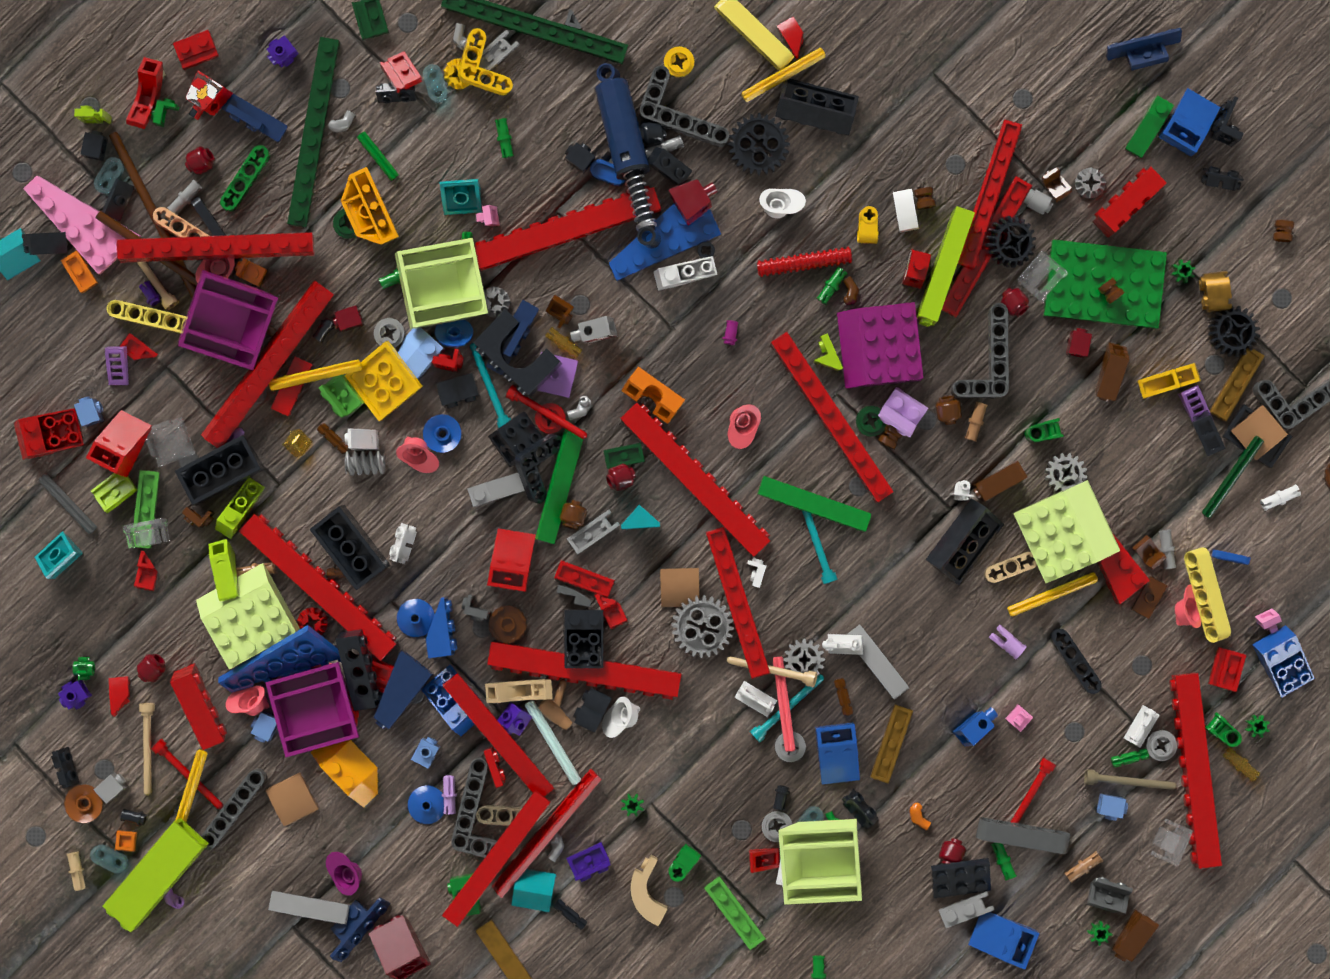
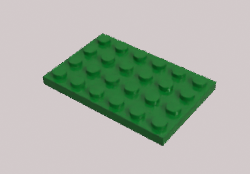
M1053 239L1051 241L1043 316L1158 329L1167 252ZM1114 278L1117 282L1116 285L1122 288L1125 293L1111 304H1108L1106 296L1101 294L1098 288Z

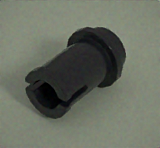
M326 317L324 320H321L322 323L312 335L321 343L324 342V339L330 330L334 329L333 326L335 325L334 322Z
M778 785L775 788L774 809L785 811L787 795L790 794V791H788L789 787Z
M123 809L120 820L135 823L137 826H144L147 814H144L143 811L139 813Z

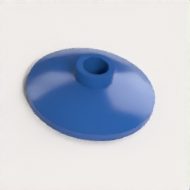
M465 319L438 324L435 328V337L444 346L452 348L461 347L472 339L473 327Z
M444 414L436 415L426 422L423 429V438L431 450L439 453L449 452L459 444L461 428L453 417ZM445 431L446 436L441 438L439 432Z
M411 599L399 608L397 624L404 634L410 637H421L429 632L435 613L431 605L426 601ZM413 615L419 617L417 622L412 621Z
M425 785L418 787L410 795L408 810L417 822L432 824L444 815V797H442L443 793L438 788ZM424 802H428L430 804V807L428 809H425L423 807Z

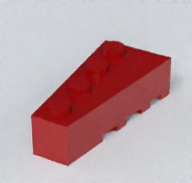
M1113 534L1120 551L1097 563L1115 603L1121 604L1148 583L1150 579Z
M194 663L175 671L170 684L202 750L224 742L225 734H227L226 728L218 719L217 709L215 706L213 707L210 695L205 688L196 664Z

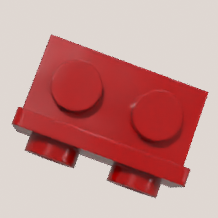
M455 349L453 360L449 355L439 354V356H433L432 364L437 369L458 373V369H462L464 357H462L463 355L459 349Z

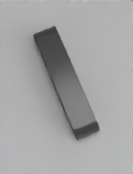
M255 769L248 773L201 835L205 840L207 835H211L214 838V844H208L205 849H213L221 842L267 780L264 770ZM254 773H258L261 776L260 783L253 781L252 776ZM242 789H247L249 791L248 798H243L241 796ZM230 804L237 806L238 811L236 814L230 812ZM219 819L225 821V829L218 827Z
M984 817L979 818L976 838L984 841L1059 854H1067L1071 834L1060 830Z

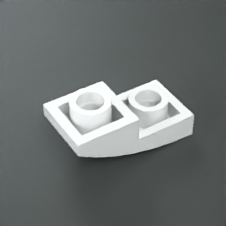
M912 189L893 192L900 233L919 229Z

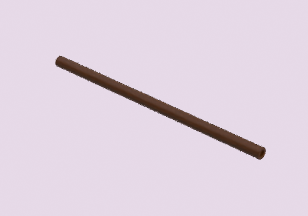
M118 132L111 133L109 138L160 237L171 238L168 231L154 222L153 213L157 208ZM158 213V214H157L158 217H159L158 220L161 221L162 218H161L160 214ZM183 260L176 261L187 268ZM181 277L193 299L196 286Z
M99 211L95 219L125 239H142L102 211ZM159 261L197 287L196 275L176 261ZM269 325L266 334L272 338L277 329Z

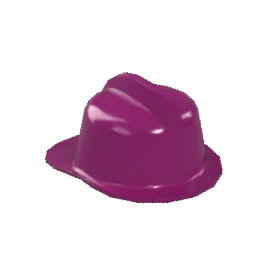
M331 852L326 858V868L342 894L353 895L361 883V868L356 863L351 862L343 853Z

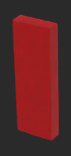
M294 357L286 376L309 371L312 369L313 364ZM304 384L279 389L271 409L290 416Z
M562 560L554 577L606 598L609 597L615 581Z

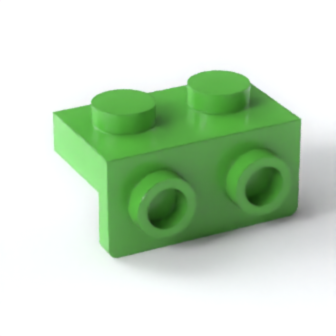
M344 374L334 376L326 384L319 387L322 397L329 401L334 413L341 418L349 416L364 403Z

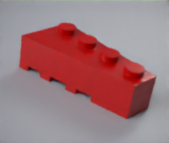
M1149 167L1147 170L1143 168L1135 175L1138 179L1133 183L1129 181L1122 188L1124 192L1120 196L1115 194L1108 201L1110 205L1106 209L1102 207L1094 214L1096 218L1092 222L1107 238L1118 231L1132 215L1167 183L1152 167Z

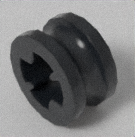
M703 242L699 245L698 255L700 258L714 256L715 248L713 244ZM703 246H705L706 248L710 247V248H711V250H710V253H711V254H710V255H707V254H704V255H703V254L701 253V251H703V249H701V248H702Z

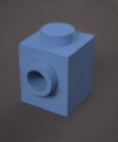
M88 396L79 399V403L74 404L82 427H89L104 421L101 413L103 412V407L100 401L97 402V399H90Z
M265 711L261 712L258 718L255 717L251 724V728H253L251 734L255 735L254 738L263 743L271 741L277 729L275 717Z
M427 737V739L422 738L411 760L429 768L441 746L437 745L438 741L431 737Z
M1100 793L1096 812L1105 815V819L1116 821L1117 818H1123V814H1126L1128 809L1126 799Z

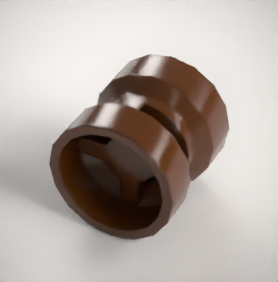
M933 187L914 190V195L918 201L916 204L917 210L936 206L935 200L932 197L934 193Z
M1275 220L1274 227L1276 232L1273 234V240L1292 242L1293 235L1291 231L1294 229L1295 222Z
M1114 278L1098 288L1099 292L1106 296L1108 304H1111L1125 293L1122 288L1116 285L1117 282Z
M886 425L885 433L880 436L878 441L895 450L898 439L902 438L903 435L898 433L892 425Z

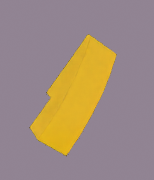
M1192 363L1137 381L1144 399L1199 382L1201 379L1196 363Z

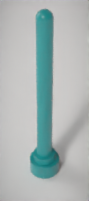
M471 343V352L497 413V426L500 428L509 422L511 417L509 418L508 415H505L482 356L475 350L477 346Z
M802 511L823 570V577H821L823 584L838 580L836 573H833L832 569L830 570L811 513Z
M822 674L817 675L814 687L805 686L789 701L790 710L824 680ZM778 710L762 726L759 725L757 728L754 727L749 731L759 743L765 739L766 732L781 719L780 711Z

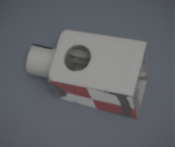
M609 316L579 323V329L570 331L573 342L582 340L583 343L587 344L618 337L614 318Z

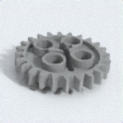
M703 595L702 600L695 596L694 602L688 598V605L682 602L683 609H676L679 616L673 615V619L677 622L671 623V625L677 629L673 630L672 634L678 635L674 640L675 642L681 641L679 648L686 646L685 653L692 650L693 657L697 652H699L700 658L703 657V653L710 657L711 651L717 655V648L724 650L722 644H729L726 638L733 636L728 632L729 630H734V627L729 625L733 622V618H727L731 612H724L727 606L723 605L720 607L721 601L717 600L714 603L712 596L709 601L706 600L705 595ZM700 610L702 615L700 618L694 619L691 617L692 612ZM718 616L720 621L718 624L712 625L710 618ZM690 620L699 625H702L703 622H705L708 628L718 629L719 632L716 633L707 628H703V630H700L698 625L686 623V621ZM689 628L696 630L695 635L692 637L685 635L686 630ZM707 634L714 636L713 641L710 643L704 641V637Z

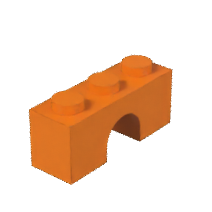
M639 366L621 390L636 402L643 396L651 398L656 404L653 414L667 424L685 401L684 398Z

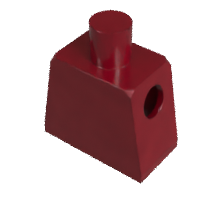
M698 179L669 189L671 199L688 226L712 207L709 197L718 192L713 183L702 187Z

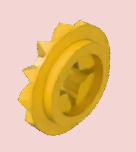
M674 47L666 53L664 66L668 68L670 75L685 77L694 67L693 54L685 47ZM676 55L680 60H685L682 63V69L678 65H673L676 62Z
M459 58L448 62L443 70L444 79L447 81L448 86L454 89H464L470 85L462 82L458 77H452L456 73V69L459 70L461 62ZM466 69L465 77H469L471 74H469V70Z

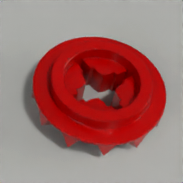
M554 403L542 405L550 411L553 410V413L566 420L565 413L559 405ZM536 412L535 422L541 431L552 434L563 428L553 421L548 427V420L543 418L542 414Z
M318 608L303 610L297 619L299 628L305 627V624L309 622L310 615L313 620H320L315 624V631L322 635L328 626L325 613Z

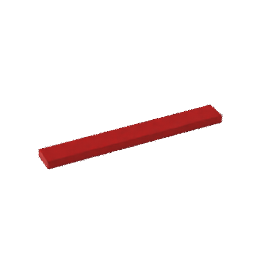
M1005 119L1003 121L973 211L975 214L958 261L959 265L972 269L976 267L1023 124Z
M1015 176L994 212L989 228L994 229L992 224L994 222L998 223L999 218L1005 219L1006 216H1011L1012 218L1016 215L1032 187L1031 184ZM987 231L986 236H990L991 233H989V231ZM986 238L975 269L963 266L945 298L942 310L955 318L958 316L993 255L987 253L990 247L985 246L986 243H989V240Z
M721 527L708 531L706 535L751 678L754 679L770 674L725 528Z
M458 673L443 684L446 691L532 793L536 790L541 795L546 796L554 789L553 785Z
M590 769L495 881L492 888L497 895L503 898L602 780L594 770Z
M536 790L442 914L444 918L456 927L459 926L551 801Z

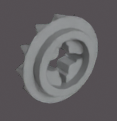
M1092 167L1083 169L1075 179L1076 190L1085 198L1098 197L1105 189V178L1099 169ZM1090 177L1093 181L1098 182L1092 186L1091 191L1089 184L1083 183L1088 181Z
M491 287L484 291L488 310L487 316L498 317L504 309L508 311L510 298L505 290L499 287ZM498 295V302L502 306L495 305L491 309L492 303L487 298L494 299Z
M385 318L375 326L374 338L380 346L385 341H389L395 348L403 342L404 328L396 319ZM385 327L389 328V330L391 331L396 330L392 334L394 339L393 341L389 337L382 338L386 334Z
M1159 730L1153 732L1147 738L1146 748L1153 759L1166 761L1175 755L1177 741L1170 732ZM1158 740L1166 742L1164 745L1166 752L1160 748L1155 749L1158 746Z
M794 731V742L798 749L795 748V751L790 752L789 755L782 745L784 744L783 733L779 735L775 742L777 755L786 762L799 760L806 750L803 737Z
M773 811L763 819L762 831L770 841L779 842V834L776 829H769L774 826V819L779 824L785 823L780 829L792 825V821L787 814L781 811Z

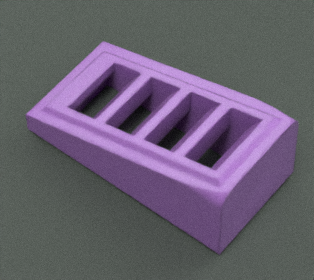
M106 347L105 358L109 385H128L127 347ZM112 354H120V357H112ZM112 361H121V365H113ZM113 369H122V372H113ZM113 376H123V379H113Z
M1198 385L1178 394L1192 422L1194 416L1198 417L1204 411H1209ZM1194 393L1196 397L1188 400L1187 396ZM1198 400L1199 404L1191 407L1190 403ZM1199 407L1202 408V411L1194 414L1193 410Z

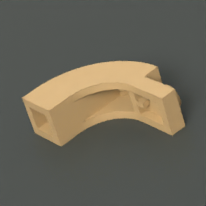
M551 679L485 684L487 703L553 699Z
M650 855L649 859L645 857L640 867L643 871L635 868L633 872L631 896L638 912L646 920L659 926L667 911V906L653 899L648 892L647 881L658 861L657 857Z

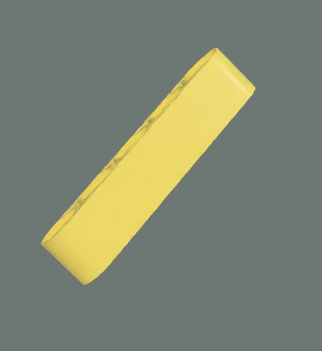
M720 0L714 6L716 11L777 70H782L794 59L793 54L737 0Z
M119 300L110 301L107 305L108 314L114 318L180 334L186 316ZM116 305L121 306L119 314H114V307ZM139 309L140 315L134 319L132 313L134 310ZM157 313L159 319L156 323H152L151 316ZM172 318H176L177 325L173 328L170 327L169 321Z
M1201 547L1189 551L1185 554L1184 561L1207 640L1215 643L1228 638L1231 635V628L1210 553L1206 548Z

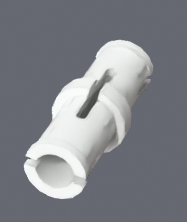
M1295 484L1283 491L1278 490L1274 495L1261 499L1260 503L1264 504L1262 505L1264 511L1279 504L1284 505L1286 501L1301 496V492L1297 491L1299 490L1298 486Z

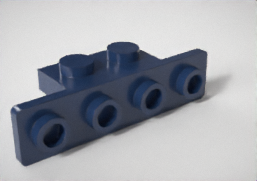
M1169 29L1164 32L1113 43L1107 46L1106 58L1107 60L1126 56L1131 71L1168 62L1169 55L1165 46L1180 43L1182 29Z
M232 94L221 107L222 110L230 114L229 118L238 123L241 120L246 123L245 127L253 132L258 130L277 142H280L288 129L286 124L235 94Z
M522 300L513 316L520 325L503 346V357L508 365L513 356L518 355L522 347L520 343L523 339H527L531 331L529 327L539 311L537 307ZM489 361L487 362V368L500 375L504 374L500 367L496 370Z
M378 898L371 908L367 910L360 901L355 900L349 908L347 923H335L331 928L333 933L342 942L330 957L338 962L345 960L351 950L361 942L362 937L368 930L373 928L378 918L387 911L390 902L383 898Z

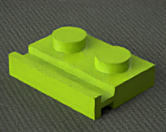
M81 106V109H74V116L83 123L103 124V121H106L108 124H111L112 116L103 109H100V112L92 109V106Z
M113 473L92 489L91 492L104 512L108 514L138 489L129 476L124 477Z

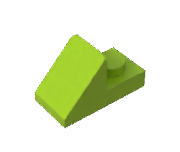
M828 333L820 336L818 345L822 353L826 352L827 355L815 359L813 362L836 371L842 370L843 367Z

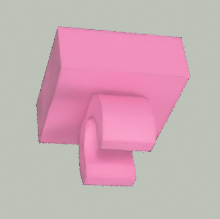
M482 206L483 213L476 214L477 222H485L486 226L491 227L500 225L497 206Z
M1273 609L1255 616L1257 623L1264 630H1269L1271 634L1278 631L1276 624L1282 622L1280 615Z
M1017 705L1005 719L1021 732L1033 717L1020 705Z

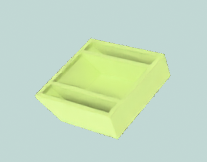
M473 238L402 250L395 253L410 330L488 314Z
M1088 480L1013 513L1045 583L1092 565L1120 551Z
M264 563L237 577L238 597L220 602L217 590L215 589L196 600L201 620L229 669L300 630Z
M857 819L797 822L778 831L784 904L862 901Z

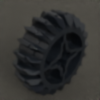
M1006 216L1005 219L999 218L998 223L994 222L992 224L994 229H988L991 235L985 237L989 240V243H986L985 246L990 247L987 253L993 254L991 259L993 261L997 260V265L1003 264L1005 268L1009 266L1015 268L1017 265L1022 266L1023 261L1029 260L1028 255L1034 254L1031 248L1037 246L1032 244V241H1035L1037 238L1031 236L1035 231L1028 230L1031 224H1025V219H1019L1018 216H1013L1012 218L1011 216ZM1009 226L1015 227L1020 234H1014ZM1007 249L1013 257L1005 256L1001 250Z
M1232 305L1231 309L1216 312L1217 318L1213 317L1210 319L1214 325H1208V328L1213 330V332L1208 333V336L1214 337V339L1210 340V343L1216 342L1215 350L1221 347L1220 354H1224L1227 350V357H1231L1232 354L1235 357H1239L1240 353L1242 355L1247 354L1246 349L1252 351L1253 347L1251 345H1257L1258 342L1254 338H1260V335L1255 333V331L1260 330V327H1255L1254 324L1259 321L1258 319H1251L1254 317L1253 313L1247 315V308L1241 312V306H1237L1234 309ZM1231 316L1240 318L1244 321V324H1237L1234 319L1232 320ZM1225 319L1226 330L1220 334V326ZM1241 327V329L1238 330L1237 333L1227 335V333L1231 332V330L1238 329ZM1248 329L1247 339L1243 343L1242 333L1244 330ZM1223 339H1231L1233 343H1236L1237 347L1228 345Z

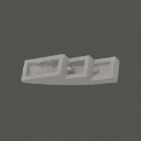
M860 624L847 634L862 635L863 655L859 656L894 700L909 689L905 681Z
M272 891L268 910L346 924L350 905Z

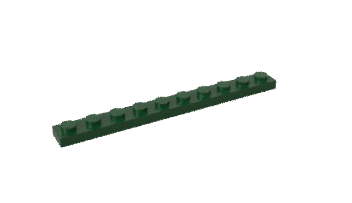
M443 0L441 4L442 9L622 65L628 50V44L486 0Z
M320 37L287 221L288 225L304 228L308 226L340 41L337 39Z

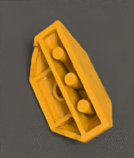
M365 167L350 174L341 203L356 236L380 245L398 238L394 223L368 168Z
M346 740L311 751V754L325 773L362 807H365L378 794V767L352 740Z

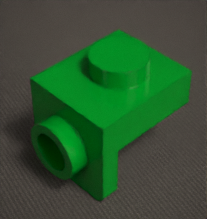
M165 98L163 101L157 100L156 108H153L151 113V120H153L156 126L164 127L168 109L179 111V106L175 104L174 100Z

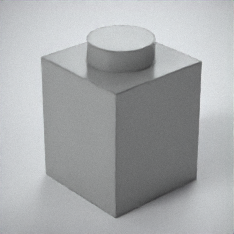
M112 773L93 790L107 804L114 800L128 786L125 784L126 780L121 774Z

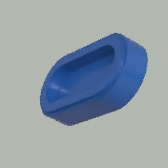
M598 159L591 164L590 171L594 178L613 186L625 184L626 180L617 179L612 163Z
M1219 550L1212 551V558L1244 565L1250 564V557Z

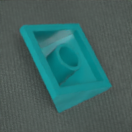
M478 179L443 181L439 183L444 215L482 212L481 189Z
M22 228L0 240V272L7 280L41 261L38 255H29V253L24 252L21 234L25 233Z
M638 505L623 522L621 529L660 527V522Z
M62 531L34 558L47 579H56L83 552Z
M526 869L515 882L512 906L550 912L556 874Z

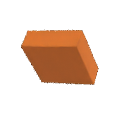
M118 830L115 850L135 852L137 832Z

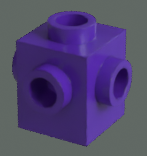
M285 35L280 39L271 41L266 49L270 53L267 56L273 65L278 64L281 68L289 66L294 61L293 58L299 54Z
M77 680L74 683L68 682L61 687L62 691L58 693L60 703L64 708L67 707L68 710L81 708L86 704L85 700L92 696L82 680Z
M510 702L498 721L510 735L515 733L520 736L532 719V716L523 708Z

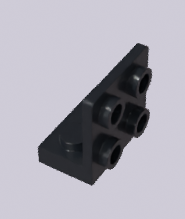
M1236 96L1222 104L1218 112L1221 116L1218 121L1214 122L1211 128V132H1213L1211 138L1230 147L1238 143L1244 134L1236 126H1227L1238 100Z
M524 411L488 436L509 467L515 464L516 455L543 438Z

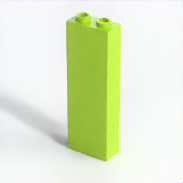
M958 206L952 211L916 315L920 325L930 327V325L938 322L975 214L973 211Z
M182 818L175 820L102 907L106 909L109 916L120 922L123 929L132 932L141 925L209 843Z

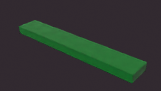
M567 429L564 431L535 537L537 540L555 544L561 522V511L568 497L583 439Z
M766 476L762 477L757 492L759 496L862 532H866L871 513Z

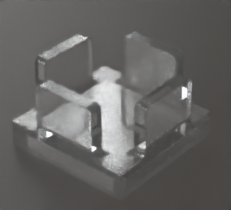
M183 418L173 421L167 420L151 426L152 429L147 439H145L150 454L156 459L158 467L196 454Z
M159 518L124 525L123 531L126 534L128 548H135L133 533L137 546L145 547L160 544V528L163 542L170 541L167 519Z
M1165 819V823L1176 828L1172 832L1159 827L1153 844L1166 852L1162 855L1152 851L1151 855L1178 867L1193 831Z

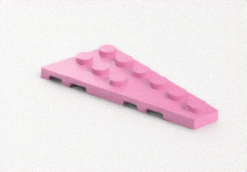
M36 176L23 188L61 232H66V238L97 274L101 275L117 260V240L125 238L95 219L99 212L98 210L59 189V187L40 176Z

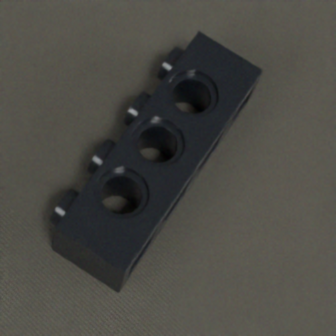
M362 629L341 632L335 640L353 710L376 708L382 696L380 689H377V675L372 669V655L368 653L367 636L363 634ZM352 649L357 650L359 655L354 654ZM356 667H360L363 673L359 672ZM361 685L366 686L368 690H364Z

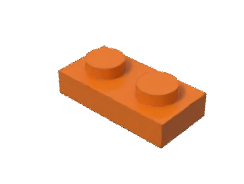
M77 250L60 260L80 293L83 294L99 284Z

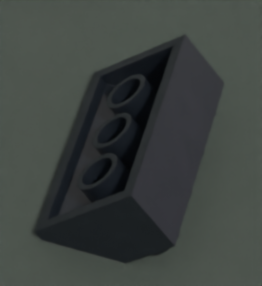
M789 78L784 81L775 117L849 136L859 96Z
M242 435L175 470V473L192 505L197 506L265 469L245 436Z
M971 498L946 533L941 537L935 548L930 552L926 561L954 583L960 585L1005 524L988 508Z
M345 505L338 506L309 529L355 590L360 589L391 566Z

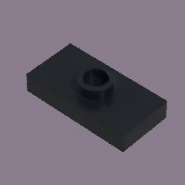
M116 178L102 212L117 221H121L135 186Z

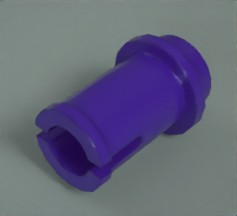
M146 281L144 282L145 285L141 284L139 288L147 299L146 303L150 304V306L159 304L161 296L155 292L151 282Z

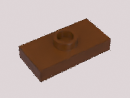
M1149 576L1150 581L1144 585L1131 609L1147 619L1152 615L1168 586Z

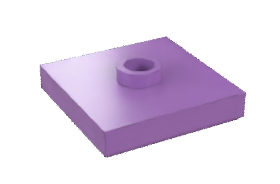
M554 355L563 364L537 391L570 398L578 360Z

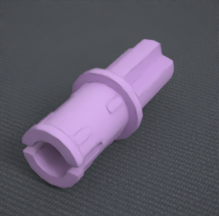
M446 775L443 777V813L456 814L455 797L457 794L455 793V777Z

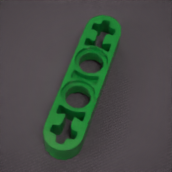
M258 145L252 149L221 197L220 204L226 211L232 212L239 207L268 162L270 153L265 146ZM264 150L265 157L258 159L257 162L260 163L258 167L251 160L253 158L256 161L258 158L257 151L261 152ZM249 165L255 167V173L251 176L245 173V169ZM239 181L245 183V189L241 192L235 189V184ZM231 191L239 195V198L234 196V198L232 199V202L234 203L233 206L229 205L228 207H226V199L230 200L233 197V195L230 193Z

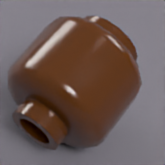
M954 396L939 398L935 405L937 419L945 422V425L955 424L956 420L962 416L960 401L954 398Z
M572 500L571 503L563 505L560 515V521L563 522V526L577 530L578 527L584 525L587 509L582 507V502Z

